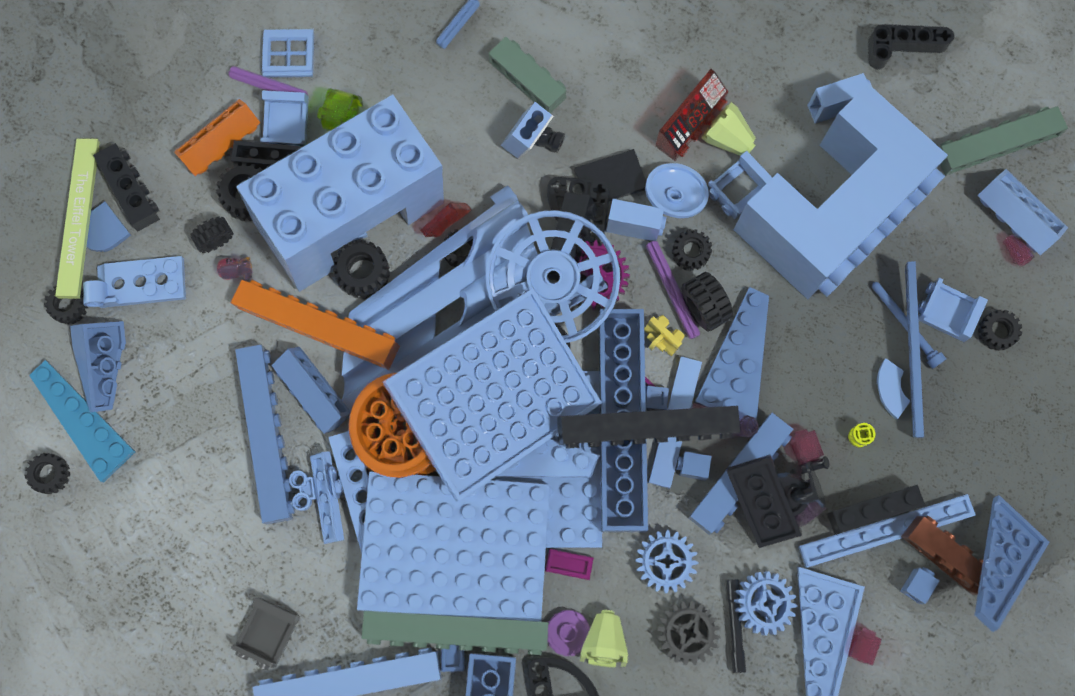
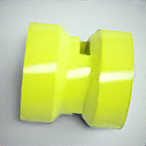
M860 423L849 431L848 439L853 446L861 448L874 441L875 430L868 423Z

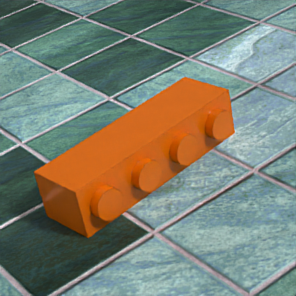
M239 99L180 146L174 153L194 176L202 174L208 169V165L213 161L220 160L225 155L224 152L229 148H233L234 140L241 141L245 135L253 133L260 124V121L246 103Z

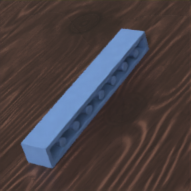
M262 345L235 349L262 523L268 525L293 520L292 514L295 513V508L289 497L292 486L289 483V478H286L285 470H288V462L286 456L283 457L282 453L285 443L283 435H279L278 428L281 426V418L279 413L276 414L275 405H278L276 392L272 391L271 384H274L275 381L273 372L269 371L268 363H271L270 352Z

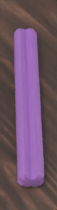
M232 66L229 71L230 78L267 91L300 92L308 95L305 90Z

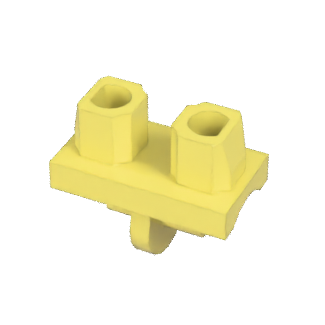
M664 315L658 318H651L644 328V332L648 334L647 338L652 342L648 348L652 351L657 347L662 352L665 350L672 356L681 346L685 335L677 329L671 333L666 328L669 325V320Z

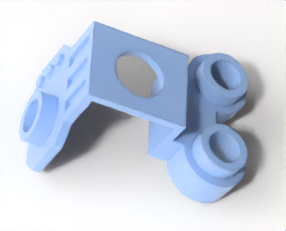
M331 466L329 472L334 498L339 499L343 495L342 483L339 473H337L335 467ZM294 471L289 477V483L292 487L299 489L300 493L293 497V506L297 510L306 511L311 507L312 500H317L314 478L308 477L305 472ZM299 476L303 477L302 484L297 483V478ZM302 498H305L307 500L305 506L300 505V500Z

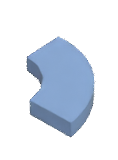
M885 358L877 374L878 391L884 408L897 420L910 400L904 395L901 388V377L904 371Z

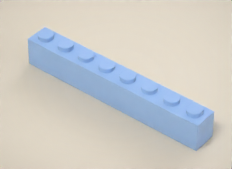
M431 648L418 650V655L409 656V652L395 654L396 659L387 661L385 656L374 658L373 664L364 665V661L350 663V668L341 669V665L327 667L328 672L319 674L317 669L304 672L305 677L296 678V674L282 676V681L274 683L273 678L260 680L258 686H253L254 696H358L441 680L442 676L438 652H432Z

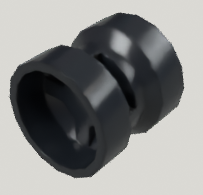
M547 126L540 135L538 145L541 147L547 146L551 151L558 153L563 144L565 133L560 131L554 132L552 128Z

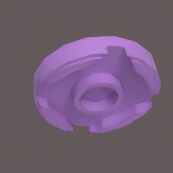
M572 610L561 611L555 614L548 622V644L560 655L575 656L581 653L590 630V625L587 619L578 612Z

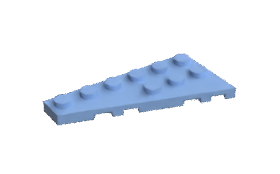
M797 567L806 696H838L865 587Z

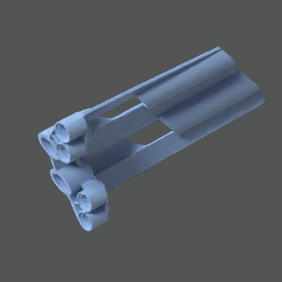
M508 185L490 196L495 205L349 312L348 318L357 322V326L363 328L364 325L374 328L377 334H390L395 337V341L400 346L389 370L344 352L342 365L344 394L342 401L350 412L357 396L370 382L386 374L398 373L495 312L486 287V269L491 250L498 238L509 226L528 215ZM527 223L516 229L505 240L502 248L514 252L525 239L531 236ZM473 239L471 250L465 262L439 278L440 260ZM534 242L528 245L520 255L533 260L538 255ZM498 255L494 267V287L496 292L508 288L507 271L510 260ZM519 264L515 265V285L527 281L528 269ZM526 290V291L521 292V293H518V294H519V296H521L522 294H524L525 292H527V291H529V290ZM510 296L499 300L503 307L513 301V298ZM459 297H463L465 308L462 318L435 336L436 313Z

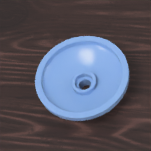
M668 163L656 167L649 174L645 185L646 195L650 203L654 207L664 209L663 214L673 218H689L699 214L706 206L709 198L708 186L703 177L694 169L682 164Z

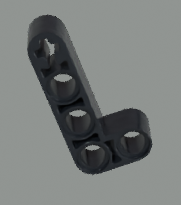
M880 24L874 28L868 39L869 65L877 70L884 68L892 56V51L943 53L954 40V32L948 27Z

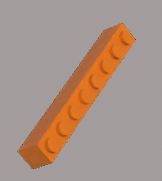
M241 280L230 302L237 309L387 370L390 369L400 348L395 341V337L387 333H383V335L377 334L374 328L364 325L363 328L357 326V322L347 317L344 320L337 318L338 315L332 311H319V307L307 302L304 305L299 303L300 300L292 295L284 297L280 291L271 287L268 290L264 289L262 284L251 280L250 283Z

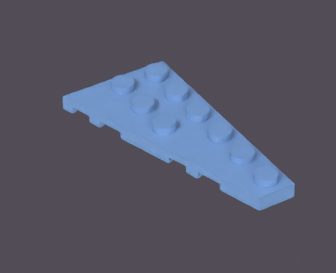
M749 287L695 403L705 408L738 406L740 425L755 431L769 296Z

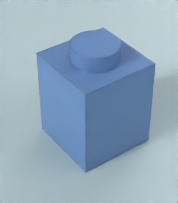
M684 452L682 457H678L676 470H680L679 476L707 480L711 456Z
M925 567L922 569L916 568L913 569L900 592L918 604H926L938 585L939 580L934 577L935 574Z

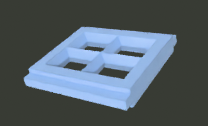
M313 29L264 30L262 76L313 77ZM271 41H287L286 51L271 52ZM291 41H306V51H290ZM271 55H286V66H270ZM290 55H306V65L290 66Z

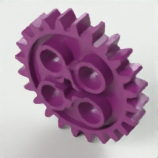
M595 240L594 245L590 246L589 242L586 241V244L591 248L596 257L608 254L603 243L601 246H598V242ZM619 250L615 252L620 268L618 293L624 295L625 291L621 287H628L629 283L624 281V279H629L630 274L624 273L629 270V265H622L626 262V258H619L621 254ZM586 253L584 257H581L580 262H582L585 258H589ZM606 264L599 266V269L608 286V290L604 293H598L609 299L613 287V271L605 272L602 268ZM593 268L581 271L580 278L586 279L593 274ZM592 302V310H595L598 303Z

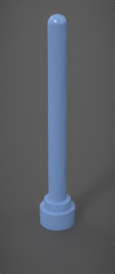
M874 282L872 289L908 332L907 316L880 283ZM919 332L920 348L927 355L928 365L934 369L947 358L942 352L934 351Z

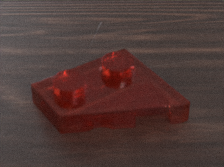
M450 202L420 231L425 237H438L446 228L464 217L472 209L467 203Z

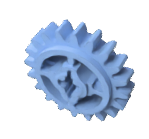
M666 530L663 537L660 531H657V539L649 535L650 544L643 541L641 544L645 550H637V553L642 555V558L636 559L635 562L641 563L642 566L637 568L636 571L644 572L640 579L648 578L647 587L654 583L656 592L660 590L661 586L665 594L668 593L669 587L672 588L674 593L677 592V585L684 589L686 588L684 580L687 582L693 581L689 573H697L696 570L692 569V566L698 564L697 561L692 560V557L696 556L697 552L689 551L693 544H684L687 539L686 536L678 540V532L673 537H670L669 530ZM663 544V549L659 556L649 557L655 546ZM671 544L682 552L684 558L674 555ZM668 556V560H672V562L677 563L668 565V568H665L664 563L657 561L665 559V557ZM649 565L659 568L662 579H659L652 573ZM675 567H684L682 573L676 579L671 580L673 569Z
M767 571L762 575L761 572H756L755 578L752 575L747 576L748 583H740L743 590H736V593L741 598L734 600L735 603L740 604V607L736 608L735 612H742L738 620H747L744 627H753L752 633L760 632L761 635L767 636L769 632L770 635H776L777 630H785L783 624L791 625L788 617H795L791 608H796L797 605L791 603V600L796 598V595H789V591L793 587H784L786 579L778 580L779 574L771 575ZM766 585L773 588L778 596L773 595L771 590H767ZM757 589V591L755 592L754 599L751 601L752 595L754 591ZM753 611H757L761 617H764L765 622L758 619Z

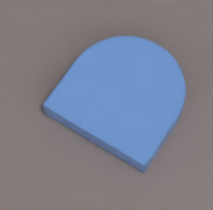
M103 202L91 211L87 239L88 249L97 252H107L131 236L106 202Z

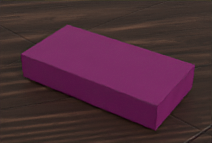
M550 549L545 572L590 580L594 558Z

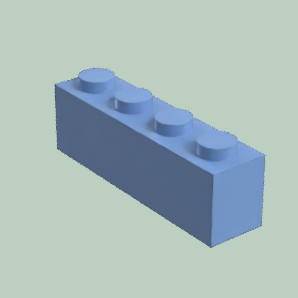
M301 347L287 349L272 364L277 376L285 382L290 393L302 404L303 410L312 417L317 428L324 434L336 430L350 416V410Z

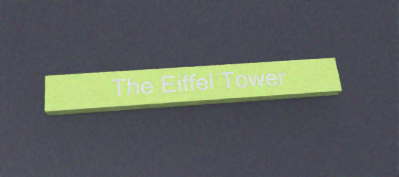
M76 139L55 295L58 299H80L97 162L93 155L99 152L100 142L98 139Z

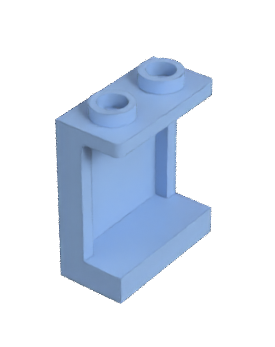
M262 91L265 107L263 137H260V142L306 146L309 96L300 92Z
M939 277L935 282L931 281L925 291L928 295L926 300H922L918 306V320L965 342L972 337L988 300L981 296L974 299L943 284V279Z

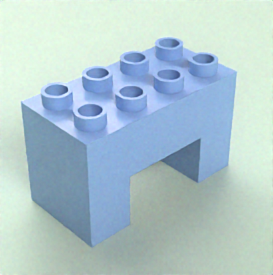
M869 84L838 113L819 145L844 167L851 176L816 209L777 173L746 203L733 229L806 299H809L817 290L828 297L844 281L854 268H857L874 248L945 177L937 167L948 155Z
M394 95L387 97L236 186L253 223L299 292L333 272V266L335 265L331 256L332 252L391 216L400 212L407 224L410 225L444 204L442 164Z

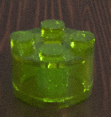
M329 88L326 92L323 106L318 109L317 118L321 119V125L324 130L331 131L360 114L359 106L363 107L362 98L352 93Z

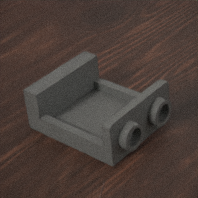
M255 597L251 605L253 610L236 644H233L231 649L236 651V656L244 660L252 658L257 661L255 665L268 670L269 667H277L301 616L267 600Z

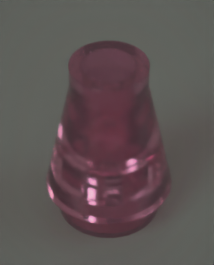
M1014 234L1003 241L1014 264L1022 267L1035 257L1032 254L1033 250L1017 239Z

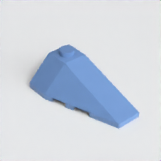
M124 321L70 326L72 347L89 411L112 410L117 389V373L121 369L122 364L120 362L121 353L125 349L126 344Z

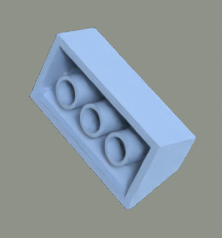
M1007 169L978 194L981 203L985 207L991 208L1001 222H1006L1011 227V231L1015 236L1026 241L1027 247L1039 255H1042L1058 241L1068 229L1057 216Z

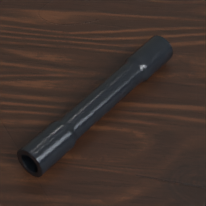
M739 579L725 580L730 618L732 673H745L746 662L743 649L741 621L738 620L741 612H735V609L740 607V604L734 602L735 599H740V595L736 593V590H740Z

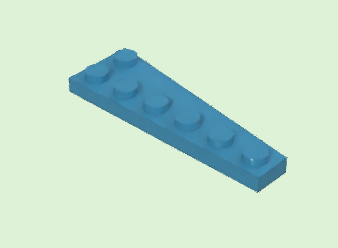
M45 360L29 375L100 482L104 483L136 452L98 412L89 411L87 401L48 361Z

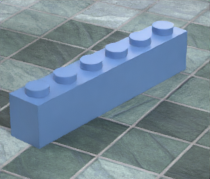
M771 413L728 467L769 454L774 461L779 455L776 452L781 445L785 447L791 440L792 436L789 434L793 428ZM727 469L688 517L708 535L712 534L713 531L718 533L725 524L722 521L727 514L731 516L738 508L736 504L738 497L727 474Z

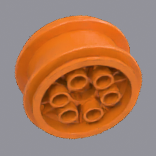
M396 373L378 377L360 392L351 409L349 436L356 455L369 469L387 477L425 476L434 472L436 469L419 441L413 445L414 433L408 423L405 424L407 429L403 430V422L407 421L383 384V381ZM385 406V412H384V414L381 416V415H380L381 410H382L383 407ZM378 427L381 429V434L379 437L377 433ZM393 442H396L397 450L393 453L391 445ZM406 447L410 449L414 457L411 460L407 459Z

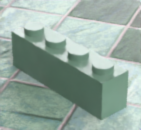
M505 37L488 53L489 62L533 102L539 104L550 114L566 99V87L559 80H554L545 67H540L536 64L535 59L529 53L525 54L516 41H511Z

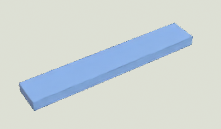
M680 357L667 410L691 408L702 362ZM676 437L668 438V442L658 443L649 484L668 489L671 488L682 441L676 442Z

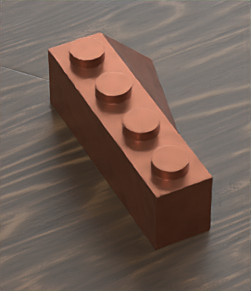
M917 516L901 537L970 594L978 596L983 560H977L973 557V551L963 544L960 546L954 541L956 539L955 536L950 532L940 530L937 527L938 523L933 518Z

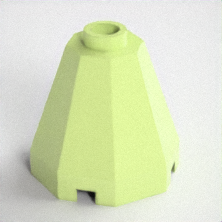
M732 102L713 120L711 128H707L701 137L708 144L739 156L746 151L750 153L755 147L753 142L756 139L740 110Z
M602 610L600 614H596L581 649V662H584L586 658L590 665L616 667V663L621 662V667L626 666L628 651L620 617L615 615L614 611Z

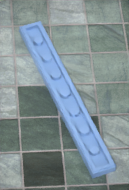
M968 494L798 546L805 568L901 539L903 533L917 516L933 518L938 523L937 527L976 516Z

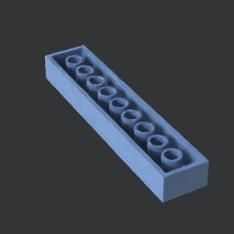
M612 309L606 320L599 326L600 401L602 402L600 404V414L646 411L644 309ZM625 440L624 445L610 446V441L601 442V532H647V444H632V440Z

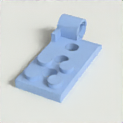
M182 256L106 263L97 266L98 281H86L83 283V303L87 307L105 308L186 299L184 258ZM167 275V282L163 285H158V277ZM140 277H145V285L142 287H137V279ZM119 279H124V286L121 289H115V282Z

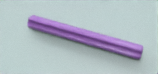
M652 241L648 243L646 248L688 338L694 339L700 335L698 327L684 302L682 293L658 242Z

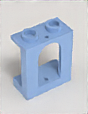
M746 151L740 156L739 161L715 181L711 180L708 183L709 196L712 200H717L721 204L723 212L727 216H732L735 220L741 215L746 203L772 177ZM745 171L758 186L738 203L733 204L722 192V189Z

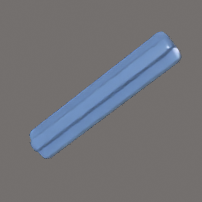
M468 0L436 39L438 46L443 49L447 47L480 6L478 0Z

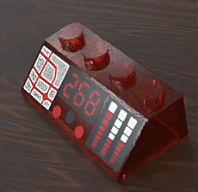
M713 69L707 72L659 130L655 147L674 161L679 156L684 157L690 148L688 145L691 141L696 142L704 125L708 127L715 118L713 114L717 110L721 111L728 102L726 100L728 91Z

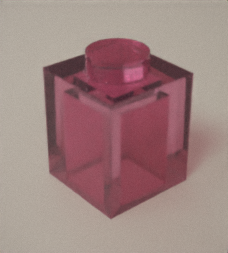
M803 429L794 433L795 437L790 440L799 465L824 456L815 430L808 432L807 429Z
M863 628L862 631L855 630L848 657L866 665H873L882 639L875 637L876 632L867 628Z

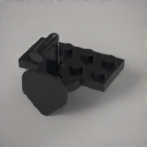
M770 454L727 468V474L759 548L802 536V530L796 515L802 513L809 503L817 501L821 508L826 507L825 497L815 470L829 469L830 463L827 456L797 465L790 473L778 474ZM805 473H808V480H805Z

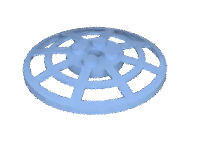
M558 210L541 211L517 220L498 238L487 262L486 287L494 310L497 311L502 307L499 300L510 296L514 300L519 297L518 293L534 288L544 306L546 303H559L562 315L550 317L554 323L565 322L568 335L562 337L566 343L581 339L596 330L610 314L619 292L620 268L612 244L597 226L587 219L570 212ZM561 217L571 219L575 223L570 233L560 230L542 231L538 219ZM529 222L534 235L525 239L514 252L502 248L505 240L516 229ZM583 225L599 237L605 245L608 254L596 257L591 248L578 237ZM561 237L565 238L566 241L562 250H549L545 238ZM534 241L537 242L541 253L533 260L520 255L528 245ZM574 243L584 250L589 260L577 263L569 255ZM497 255L510 260L507 271L508 288L496 292L494 287V267ZM612 262L613 287L608 299L597 293L600 284L599 266ZM519 264L528 269L527 281L515 285V265ZM593 268L594 279L592 289L579 284L581 271ZM552 270L557 271L560 275V280L555 283L550 282L547 278L548 272ZM575 292L587 297L580 307L571 312L567 300ZM593 301L605 307L594 322L584 329L577 331L573 318L585 312Z

